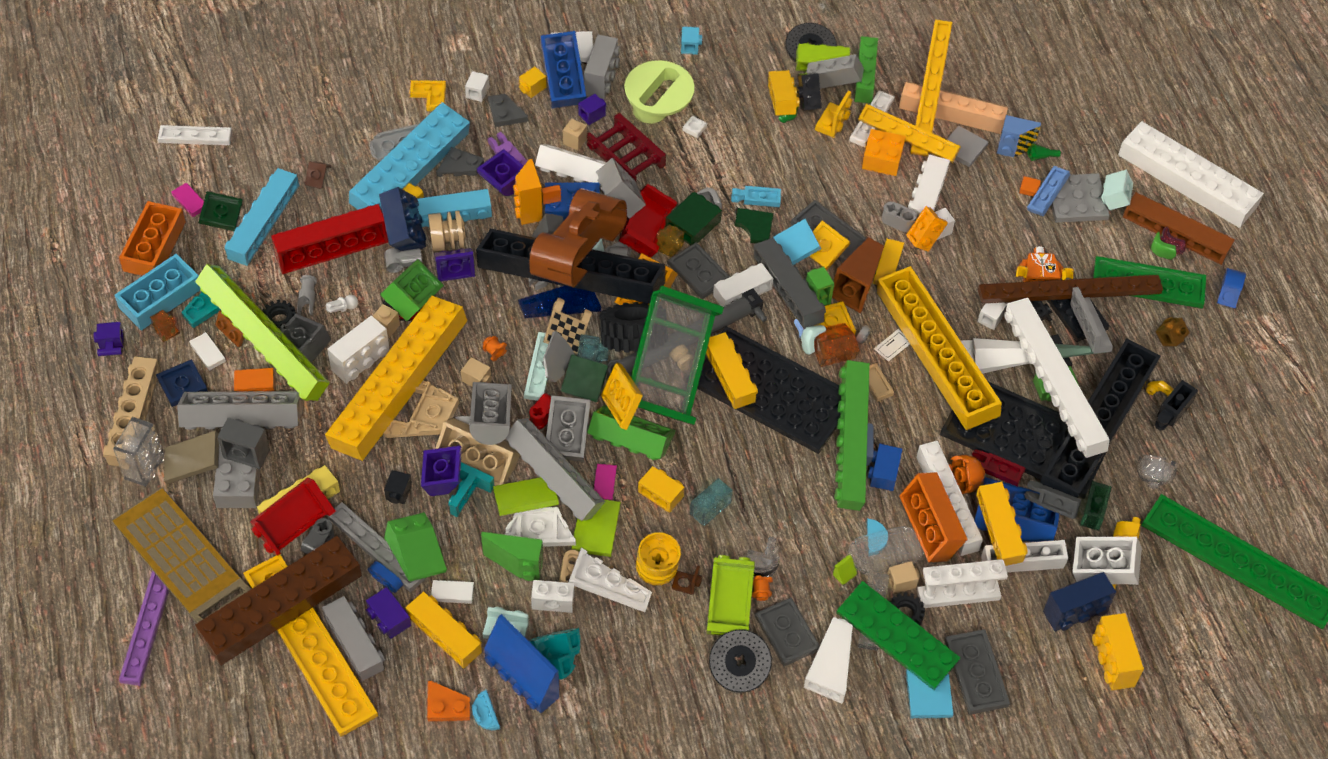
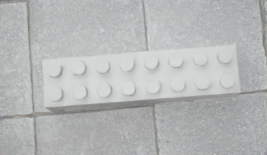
M1142 121L1122 142L1118 154L1120 157L1238 228L1257 209L1264 194Z

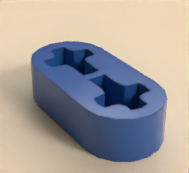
M375 561L368 568L371 576L393 593H396L403 586L399 577L381 563Z

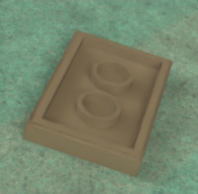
M213 431L165 447L164 482L170 484L218 468L219 441L217 437L219 433Z

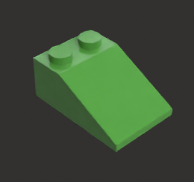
M417 259L380 295L401 317L408 321L444 285Z
M425 512L387 522L384 538L409 582L447 571L434 528Z
M482 532L484 556L519 578L527 581L540 580L543 565V540Z

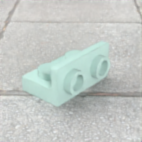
M488 607L483 638L489 639L497 618L501 614L526 637L529 626L528 614L518 610L514 612L508 611L501 607Z

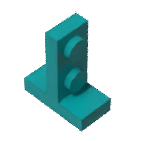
M461 462L460 479L462 481L459 484L456 495L453 494L449 500L450 514L458 517L477 487L491 493L493 486H495L493 476Z

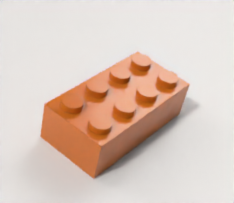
M147 201L119 256L124 272L143 276L169 258L186 223L181 208Z
M918 473L899 497L928 562H946L951 559L968 539L938 473Z

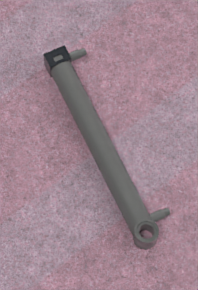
M752 288L742 293V298L724 306L723 313L715 316L711 334L747 315L751 317L756 315L762 322L766 321L767 317L762 311L763 300ZM704 317L685 327L701 332ZM675 331L668 335V341L664 342L663 346L658 345V348H650V351L646 352L642 370L670 356L671 351L679 345L687 347L697 342L699 338ZM637 352L621 360H611L607 364L609 366L607 380L616 362L622 364L631 377Z

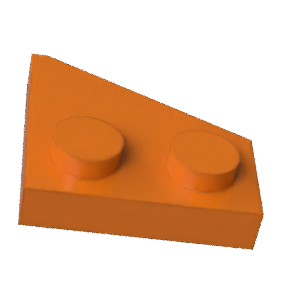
M428 681V722L470 720V697L433 681Z

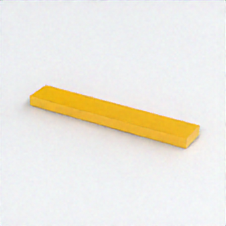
M868 104L865 105L858 118L860 122L880 131L906 136L905 142L935 156L948 159L951 163L954 162L961 149L959 145Z

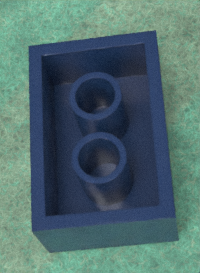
M399 187L379 194L389 245L400 251L425 248L426 235L422 230L421 224L423 220L418 211V199Z
M1105 572L1051 592L1043 613L1054 632L1061 629L1064 631L1071 628L1073 624L1078 622L1085 623L1093 616H1103L1106 614L1113 602L1116 590Z

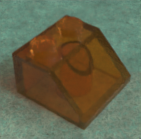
M845 323L826 327V331L814 339V349L820 367L856 359L860 352L854 333Z

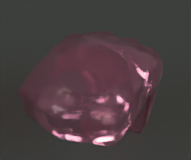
M1168 227L1163 229L1160 240L1164 243L1175 245L1176 254L1181 255L1186 249L1185 240L1171 236Z

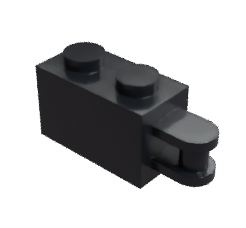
M1181 380L1161 404L1156 416V429L1162 431L1168 425L1173 427L1194 402L1198 389Z

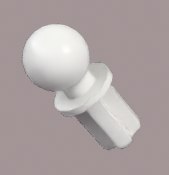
M347 295L345 298L339 297L338 300L328 302L326 310L333 313L355 309L358 306V299L354 295Z

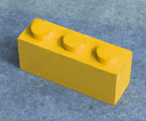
M789 70L769 71L768 88L775 116L796 114V107H799L800 102L799 97H797V88L794 87V77H791Z

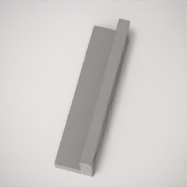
M1079 287L1073 288L1070 305L1093 354L1112 352L1113 345L1090 297L1083 298Z

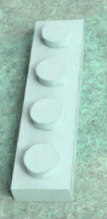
M538 332L524 399L538 401L546 390L548 379L546 378L542 362L548 344L543 342L546 334L543 332Z

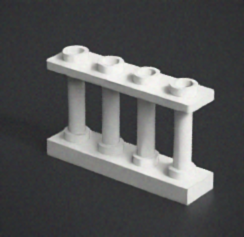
M1004 560L923 568V575L926 586L917 587V595L920 598L919 602L923 601V607L925 608L1000 600L1001 593L998 580H1005L1008 577Z

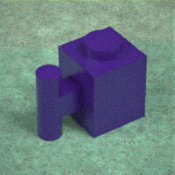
M121 323L97 324V331L93 333L94 342L98 343L100 348L97 349L98 357L122 355L124 332Z

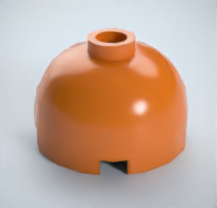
M970 455L952 457L951 460L953 461L952 464H949V467L962 495L977 491L979 486L982 485L985 475L980 461Z

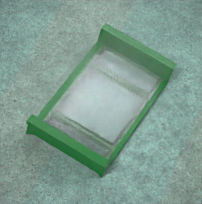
M660 286V290L652 293L631 375L632 380L643 395L638 408L695 425L696 417L690 415L715 316L723 313V306L665 286Z

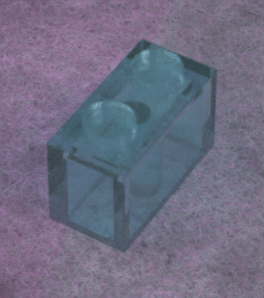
M718 478L690 502V515L705 526L732 502L733 490Z

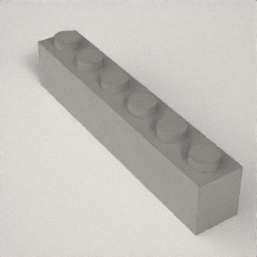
M528 418L519 419L514 423L506 437L509 445L519 452L521 458L526 463L530 464L536 475L542 477L547 483L548 488L560 497L561 502L573 511V515L581 521L592 519L605 503L603 498Z

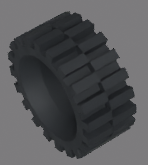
M623 303V305L617 304L613 308L608 307L606 310H603L599 315L601 343L609 350L615 349L616 352L621 350L624 353H629L630 351L638 352L649 309L648 303ZM658 306L655 317L667 320L665 308L663 309L662 306ZM653 324L647 351H650V348H658V345L663 346L664 342L668 341L667 327Z

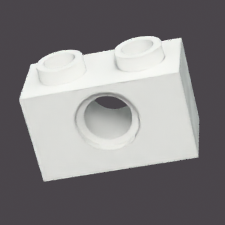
M533 580L532 610L573 613L574 583Z

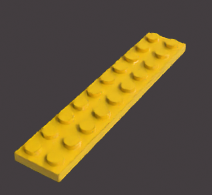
M276 555L243 572L252 589L288 566L281 555ZM311 608L277 630L340 737L378 717L376 709L314 608Z

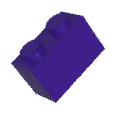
M387 587L366 600V613L371 620L375 619L378 622L377 627L383 635L387 634L392 639L411 626L410 616Z

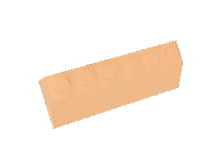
M907 81L901 95L899 109L918 113L923 85ZM940 89L935 118L1001 134L1009 107Z

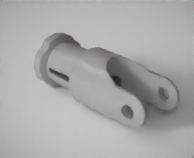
M303 275L300 278L302 284L301 290L298 293L297 314L301 315L302 307L305 304H309V313L313 315L316 295L314 287L317 283V278L311 275Z

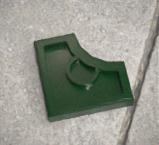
M738 208L735 226L744 229L748 233L750 243L757 244L770 239L774 213Z

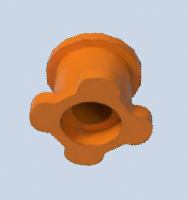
M496 336L487 337L483 342V350L492 356L491 360L493 362L507 352V344L505 342L500 343Z
M755 576L753 579L754 592H752V597L756 598L757 601L768 600L772 596L769 583L773 582V578Z

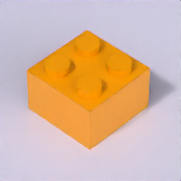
M871 129L864 153L862 169L897 176L906 136Z

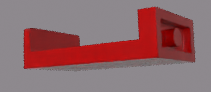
M647 184L640 190L646 205L630 219H627L618 241L639 254L642 253L651 258L659 250L660 246L657 244L666 225V217L677 205V202L670 196L657 190L654 186Z
M307 477L251 520L250 523L253 526L251 530L257 538H262L265 542L263 547L269 554L273 553L278 556L281 554V549L314 525L318 519L323 518L325 515L331 516L336 510L316 482Z

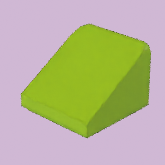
M851 555L846 556L834 567L833 576L842 585L857 575Z

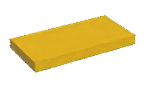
M616 362L601 397L620 428L627 430L643 395L624 366Z

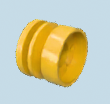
M652 533L641 541L637 553L636 571L644 582L651 585H664L675 577L681 557V550L677 540L666 533Z

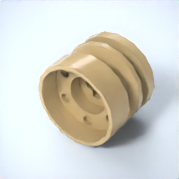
M459 210L455 211V219L453 220L451 219V212H447V220L444 221L441 213L428 214L433 252L445 251L447 242H450L452 250H455L454 242L456 241L459 243V249L464 248L466 238L465 227Z

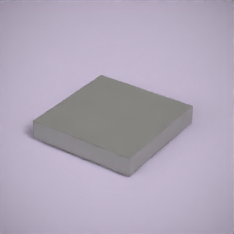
M959 125L947 138L948 141L961 147L955 160L969 168L988 146V141Z

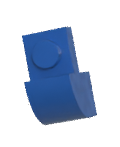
M1226 268L1217 300L1218 304L1236 308L1246 273Z

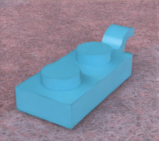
M745 186V190L733 188L731 202L744 200L746 205L780 207L781 189Z

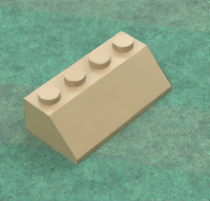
M455 418L445 421L435 449L461 446L462 463L493 476L495 486L505 484L517 465L520 456L519 452L504 440L495 445L479 443L472 437L469 430L470 425Z

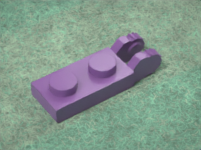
M502 132L497 133V138L501 142L499 146L494 138H488V144L495 154L505 149L521 164H526L527 160L510 141H507L506 136Z

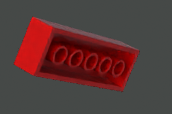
M379 204L271 235L275 257L282 275L388 243L385 221Z

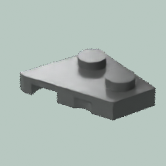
M506 94L488 96V103L495 127L528 122V115Z
M451 147L436 171L437 176L443 177V174L476 176L478 174L477 168L484 163V158Z

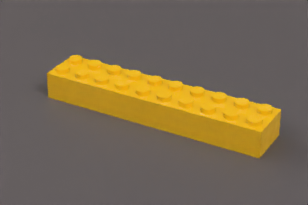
M909 266L877 279V294L965 430L1000 417L1002 402L912 267Z
M431 296L326 432L325 436L331 449L361 461L365 459L416 391V387H419L467 323L463 306L435 296Z

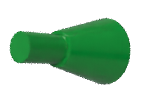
M1032 143L1028 147L1027 155L1031 161L1048 157H1060L1061 151L1050 150L1049 148Z

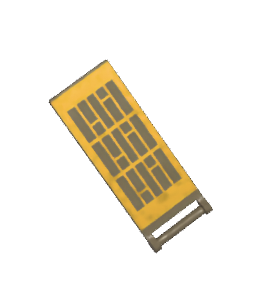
M162 487L111 520L113 525L196 623L203 620L200 617L202 614L238 589H241L243 592L217 610L251 590Z

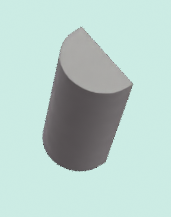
M473 382L469 430L472 437L479 443L495 445L505 440L508 436L512 384Z

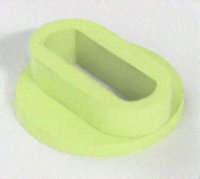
M656 60L640 64L628 74L625 80V93L628 101L633 106V114L639 121L644 123H657L666 116L682 111L691 102L695 89L691 75L683 67L669 61ZM664 80L674 81L654 106L644 105Z

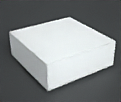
M692 116L683 126V131L698 138L707 128V123Z

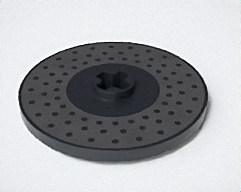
M802 23L795 26L788 33L785 43L788 55L795 62L798 44L811 43V45L837 47L833 33L828 28L817 23Z
M732 630L723 634L714 643L709 656V666L714 679L723 688L736 693L749 692L762 685L767 679L772 665L771 652L766 642L759 635L748 630ZM744 656L746 664H741L740 667L737 666V661L734 659Z

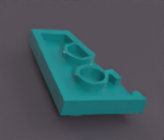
M203 292L195 296L181 312L182 317L192 328H195L221 310Z

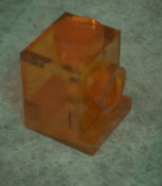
M164 310L150 316L153 329L163 342L180 334L175 326L174 318Z

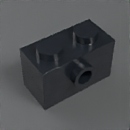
M819 73L797 74V96L800 99V109H822Z

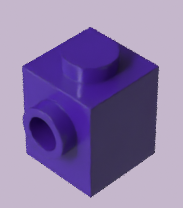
M593 94L578 103V115L588 125H591L606 116V103L602 98Z

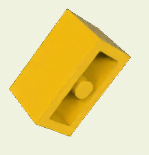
M652 466L638 482V492L670 513L684 497V486L680 481L673 480L667 476L663 470Z

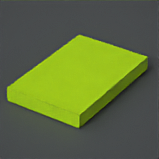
M542 477L493 486L500 516L559 505L557 494L548 488L547 483Z
M604 500L605 503L592 519L584 521L577 519L574 532L576 546H572L571 550L580 552L581 548L587 551V554L611 557L621 502Z

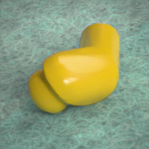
M1163 380L1151 381L1146 387V392L1149 395L1162 391L1169 396L1174 390Z

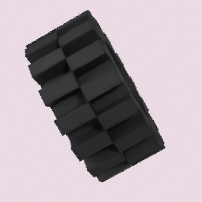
M276 300L277 303L274 304L271 301V306L265 305L266 309L263 308L262 312L281 331V325L287 324L296 314V311L290 302L287 304L285 300L280 303V300ZM277 315H286V316H287V317H286L284 320H282V321H273V320H272L273 317H275V316H277Z
M904 592L903 596L901 593H898L897 597L893 596L890 603L898 609L901 607L910 608L914 613L910 618L921 626L925 615L923 601L919 602L920 598L918 596L915 599L913 593L907 596L908 592Z

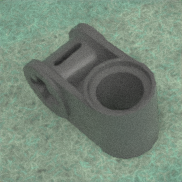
M320 518L315 522L311 531L302 542L301 552L308 554L334 537L332 523L329 519Z

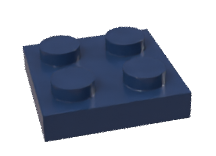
M192 359L156 374L157 380L171 407L179 403L184 392H208Z

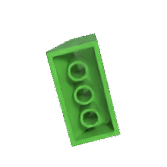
M603 405L593 412L587 434L593 435L592 438L596 440H607L613 446H624L629 448L628 450L632 453L639 454L641 452L646 454L649 459L658 460L665 456L676 430L637 416H633L627 430L622 429L609 408Z

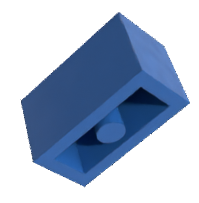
M879 444L878 451L874 450L871 462H875V466L870 467L868 478L872 479L871 487L889 491L894 490L902 448Z

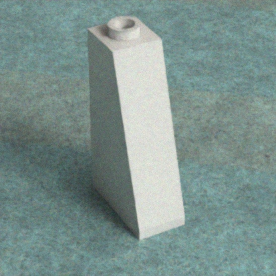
M833 617L805 678L804 688L843 704L847 687L853 625L844 619Z

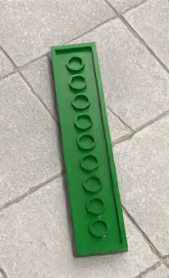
M1162 494L1143 521L1142 527L1320 629H1324L1328 622L1327 587Z

